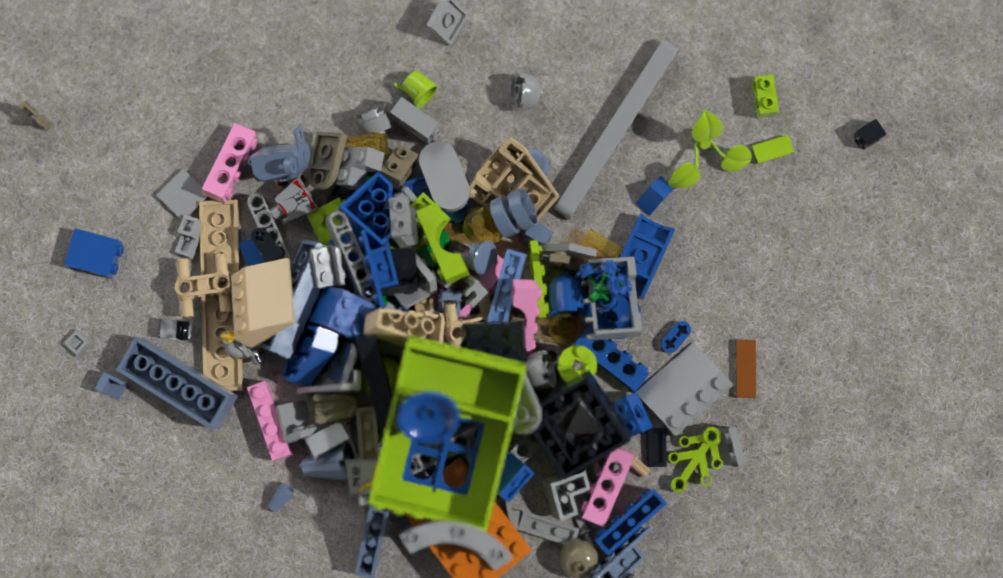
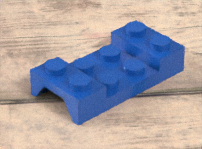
M641 213L621 257H635L637 298L643 300L675 229L656 223ZM617 267L620 271H616L615 276H623L627 279L626 268Z

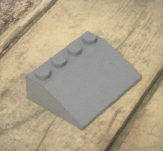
M692 343L636 392L643 403L674 437L730 389L733 383Z

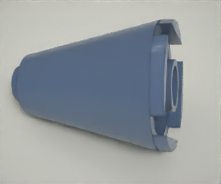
M342 443L319 455L316 460L312 454L303 457L302 462L299 463L300 472L305 477L348 481L345 460H351V457L354 456L352 447L349 443Z

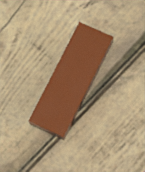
M736 340V398H756V340Z

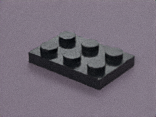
M468 322L466 324L467 349L519 362H526L525 322Z

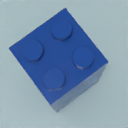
M331 286L323 287L320 290L319 299L313 305L312 315L307 321L325 330L338 333L340 336L356 340L357 336H364L365 317L367 314L375 311L377 306L345 290Z

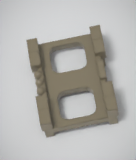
M26 100L18 106L30 117L33 114L38 117L36 122L48 131L53 123L42 114L36 113L37 109L30 106Z

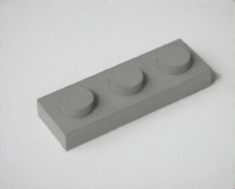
M523 511L518 527L520 531L564 545L569 541L577 539L579 528Z

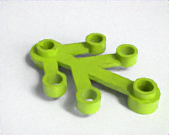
M708 427L702 435L682 436L679 439L680 446L684 448L694 443H703L697 450L681 453L672 452L669 454L668 460L673 464H677L681 460L692 459L682 475L672 480L671 488L673 491L682 493L687 489V480L698 464L700 465L702 475L701 483L705 486L712 484L713 478L709 475L705 453L710 447L713 457L712 467L716 470L723 467L724 463L720 459L718 444L722 439L719 429ZM710 433H714L716 435V438L714 440L709 439ZM684 438L689 440L686 446L682 444ZM673 454H676L678 456V459L675 462L671 460V456ZM716 460L721 462V466L718 468L714 466ZM705 476H708L710 478V482L708 484H705L703 482V478ZM678 481H681L683 483V487L681 489H678L676 486V483Z

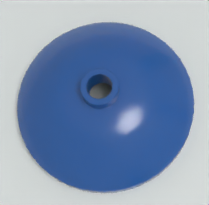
M618 294L617 301L619 302V307L610 309L608 312L601 310L602 305L599 298L595 301L598 330L632 328L629 297ZM591 304L586 305V318L592 317Z
M437 392L417 393L406 399L398 411L400 430L411 440L420 443H436L447 439L456 431L460 420L459 410L455 402L448 396Z

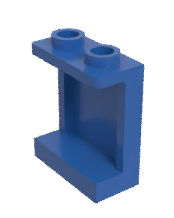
M75 228L64 265L112 279L113 275H116L118 272V258L124 252L123 242Z
M508 450L506 451L496 493L510 503L533 476L534 472Z

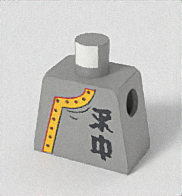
M379 459L345 460L350 494H358L359 505H369L368 502Z

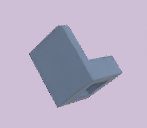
M538 222L536 226L527 229L521 242L528 246L531 240H538L539 245H544L549 242L553 231Z
M439 289L437 311L445 313L443 304L455 302L457 316H460L462 293L456 289Z
M103 372L95 390L119 400L128 383L109 373Z

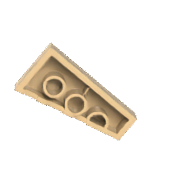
M377 309L366 315L364 334H376L378 339L405 348L410 335L443 343L445 313L432 314V312L416 313V311L401 312V310Z

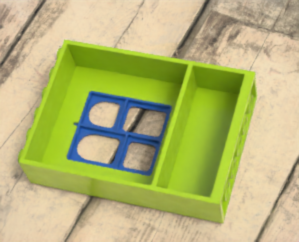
M410 335L403 356L368 504H371L373 508L378 510H384V508L392 509V512L395 514L403 515V513L412 514L411 517L416 519H423L425 517L431 519L433 523H463L487 532L527 364ZM421 392H437L448 396L458 407L460 421L478 425L479 429L475 445L468 447L452 443L451 436L442 441L439 449L417 444L416 441L405 436L399 428L398 411L401 405L409 397ZM449 451L466 454L471 457L465 483L459 487L448 486L442 478L446 456ZM414 453L432 456L437 459L435 471L430 478L421 480L412 474L411 461Z

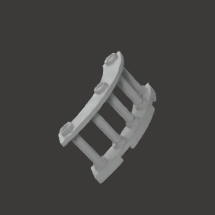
M429 523L400 535V539L410 554L431 545H457L478 554L490 565L493 571L513 559L509 551L494 537L483 530L463 523Z

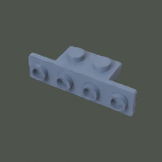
M640 527L630 540L627 539L619 546L620 549L616 553L612 552L605 558L606 562L602 566H596L591 571L592 575L589 578H600L606 572L611 578H626L646 559L636 544L651 531L650 527Z

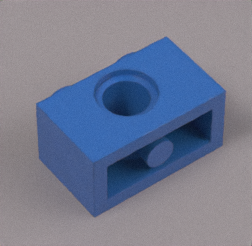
M637 392L612 403L631 431V437L653 428Z

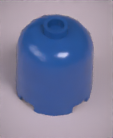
M564 272L550 281L548 284V316L550 318L553 315H558V319H576L577 314H581V316L586 315V305L583 304L585 290L584 286H581L580 278L571 276V273Z

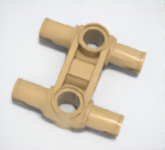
M226 254L215 255L216 272L214 274L190 276L188 259L177 260L178 277L176 279L175 291L179 301H181L183 318L194 317L192 301L194 298L214 295L219 296L221 313L232 312L230 297L232 295L231 273L228 271ZM227 279V285L224 288H220V281ZM189 284V290L183 293V285Z
M489 293L479 301L480 311L478 313L457 318L455 302L443 304L446 317L443 336L446 338L447 344L462 347L461 343L467 340L466 324L468 322H487L491 309Z

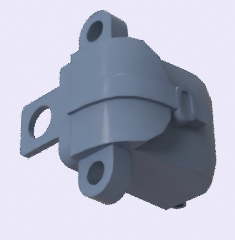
M302 126L294 129L296 143L263 147L250 156L248 163L252 165L253 174L258 180L282 182L292 180L305 171L310 162L312 148L305 142Z

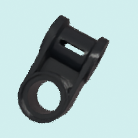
M264 228L253 230L251 234L252 241L266 262L278 260L285 255ZM259 233H261L262 235H264V236H263V238L265 239L264 241L257 240V239L259 238V237H258V234H259Z

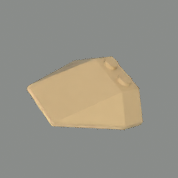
M511 136L500 143L469 183L470 197L487 207H490L491 200L501 196H505L508 199V193L523 188L534 205L538 221L560 196L528 150Z

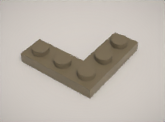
M555 251L554 254H550L548 269L578 273L580 272L579 265L585 263L584 260L573 259L570 262V256L566 255V252Z

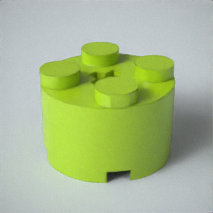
M576 345L565 349L557 363L558 374L566 383L587 370H590L594 376L597 370L595 355L584 346ZM574 361L582 364L579 371L577 368H572Z

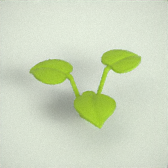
M703 110L691 132L696 142L693 145L695 148V165L690 162L680 165L671 175L668 185L674 188L685 189L694 186L699 181L701 173L697 169L699 167L698 148L707 149L711 145L724 158L721 161V167L729 172L745 168L753 157L748 147L744 145L733 146L724 154L711 140L721 135L723 124L717 116Z

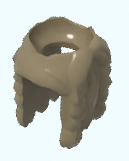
M353 391L308 395V400L313 403L308 408L309 412H313V415L309 417L312 424L340 421L344 425H350L352 420L356 418V407L359 406L358 398Z

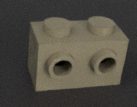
M398 144L395 150H390L386 163L382 164V169L378 172L392 183L394 190L399 191L415 168L418 154Z

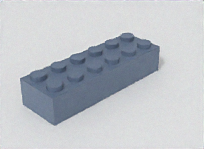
M302 241L290 268L295 323L256 346L288 359L295 353L297 341L304 333L305 323L312 315L313 305L320 297L321 288H316L310 249L325 245L315 241Z
M135 336L116 369L121 374L210 429H220L238 398V395L142 337Z

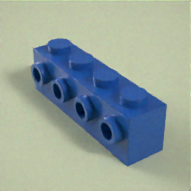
M647 488L639 495L641 499L636 504L631 502L625 508L626 512L621 517L618 514L610 521L612 524L607 529L603 527L595 534L597 538L594 541L606 555L609 556L667 504L655 489L649 491Z

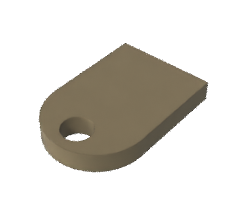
M316 132L307 170L308 182L312 187L325 190L335 182L347 135L332 132Z

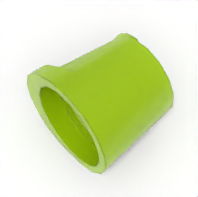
M418 70L412 72L404 80L402 86L397 82L393 84L395 88L407 94L418 109H421L438 90V85Z

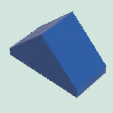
M660 176L647 188L635 204L650 216L675 188L670 187L668 181Z

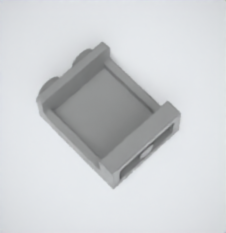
M407 196L389 199L392 237L400 248L420 246L419 228L415 220L417 218L416 207L410 208Z

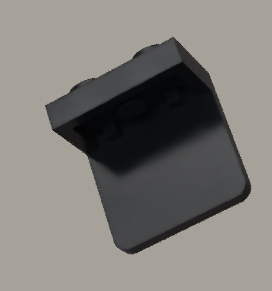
M413 247L391 248L390 252L399 284L380 289L381 294L392 296L395 293L412 294L417 292L419 276L415 249Z

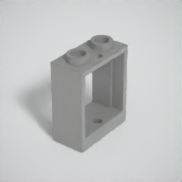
M402 97L390 112L395 123L427 145L438 141L441 136L439 133V123Z

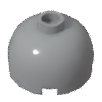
M515 73L516 78L511 79L510 98L514 96L515 105L511 106L514 110H530L536 106L542 97L543 88L535 76L528 73Z
M545 350L531 354L525 362L527 364V377L532 388L537 390L551 389L556 384L555 368L553 364H549L547 359L551 358Z

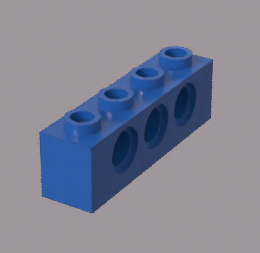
M588 326L574 346H584L592 351L600 367L635 393L650 374L647 372L648 368L641 362L638 364L632 360L633 356L627 351L621 352L616 348L618 345L611 339L587 340L586 335L593 334V328ZM595 341L601 342L603 349L595 351L592 348V343ZM608 354H616L618 361L610 363L607 359ZM630 365L633 368V373L631 375L624 374L623 366Z

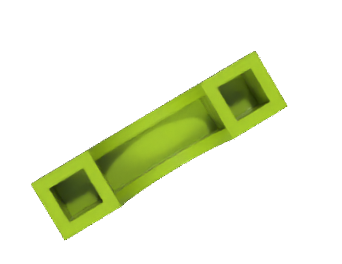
M435 202L416 211L418 218L415 220L418 227L424 229V241L427 246L431 245L433 252L430 254L434 263L438 262L441 268L438 270L442 281L446 280L448 284H451L469 276V271L460 253H449L440 246V234L448 223L439 204Z

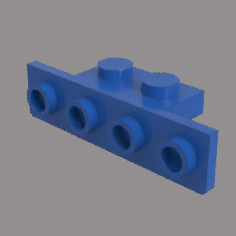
M364 230L361 231L362 236L358 238L361 248L366 250L367 255L363 256L365 266L370 267L371 274L368 277L370 285L375 286L376 293L373 294L375 305H379L380 309H383L385 306L380 289L398 285L399 283L389 246L370 250L366 231Z

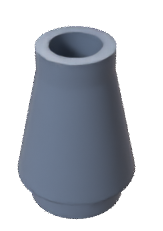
M285 483L277 486L268 508L277 513L279 509L293 498L294 490Z

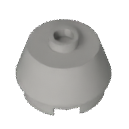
M387 104L383 105L382 109L380 106L369 109L361 116L360 114L355 116L356 125L366 137L375 135V137L381 136L386 133L385 130L392 127L391 110L389 111Z

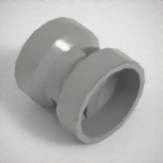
M406 185L400 188V192L392 195V198L407 196L409 203H413L417 199Z

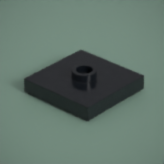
M340 341L338 348L329 360L324 378L347 384L358 352V346Z

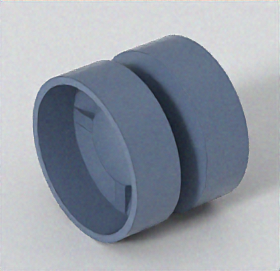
M523 188L508 193V199L505 196H501L490 201L493 220L505 238L519 233L520 228L527 230L538 224L534 205Z

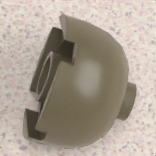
M575 539L563 546L560 554V564L568 577L588 578L592 575L591 571L598 566L599 555L596 547L591 542Z

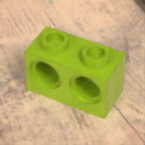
M774 75L754 77L752 87L757 119L775 117L779 112Z

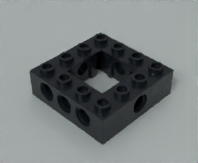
M590 370L585 371L538 399L542 416L539 426L532 434L564 480L626 445L631 440V431ZM580 398L586 407V412L591 414L597 423L596 427L601 430L572 446L554 418L565 409L573 408Z

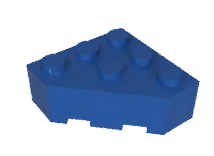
M380 172L373 175L338 208V211L346 215L354 234L360 237L362 236L361 231H366L369 247L372 250L389 246L393 240L389 199L392 198L393 187L392 183Z
M305 325L304 333L297 341L295 353L287 360L282 379L309 387L338 348L340 334L319 327Z

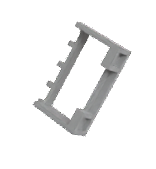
M635 257L588 260V264L597 266L595 269L601 268L602 263L600 261L606 262L607 259L614 260V263L617 264L616 268H626V278L632 285L629 297L632 328L598 330L595 302L592 303L588 299H583L584 305L591 304L592 317L585 318V323L593 324V334L586 335V339L641 337L643 330L641 312H638L635 285ZM590 280L581 281V286H589V294L591 295L593 293V285Z

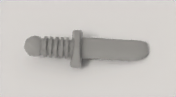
M577 509L578 515L574 517L581 531L578 535L579 537L583 536L584 541H589L593 544L592 537L589 534L593 532L592 528H587L580 510Z

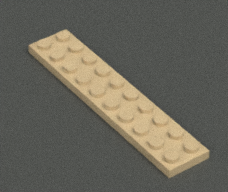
M226 200L225 204L219 201H199L201 275L214 274L216 272L215 255L226 254L228 271L232 275L240 270L239 201ZM227 279L220 281V288H224L227 285ZM230 295L232 312L228 313L220 312L219 296L201 297L203 374L230 391H243V359L235 358L226 353L224 342L220 338L221 334L234 326L232 295Z

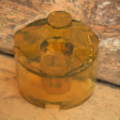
M490 205L474 207L465 214L463 232L470 242L481 241L482 243L490 241L496 243L503 238L493 220Z

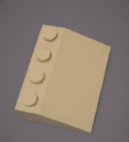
M284 258L247 266L231 275L235 340L252 348L295 323L290 259Z

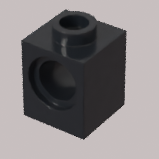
M874 119L854 133V140L859 147L862 146L865 150L887 134L878 120Z

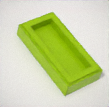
M789 135L752 146L757 165L794 153Z

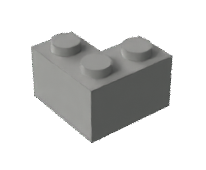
M344 147L335 185L350 190H358L366 183L368 172L381 171L384 152L370 147Z
M580 470L565 480L560 474L542 480L553 518L563 521L578 515L573 496L590 490L586 471Z

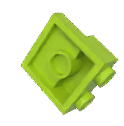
M341 197L306 214L320 243L325 246L331 245L330 240H333L326 225V218L333 212L338 211L339 206L346 201L345 199L342 200ZM333 216L332 222L334 225L339 226L340 220Z

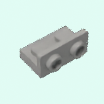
M328 245L310 249L316 288L336 284L344 285L346 275L342 268V252L339 247Z

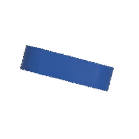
M685 321L678 322L661 341L662 350L666 353L675 352L690 335V325ZM686 326L685 331L687 334L682 333L677 337L676 334L679 331L677 327ZM674 337L676 339L673 343L674 349H666L665 346L667 344L665 341H671Z

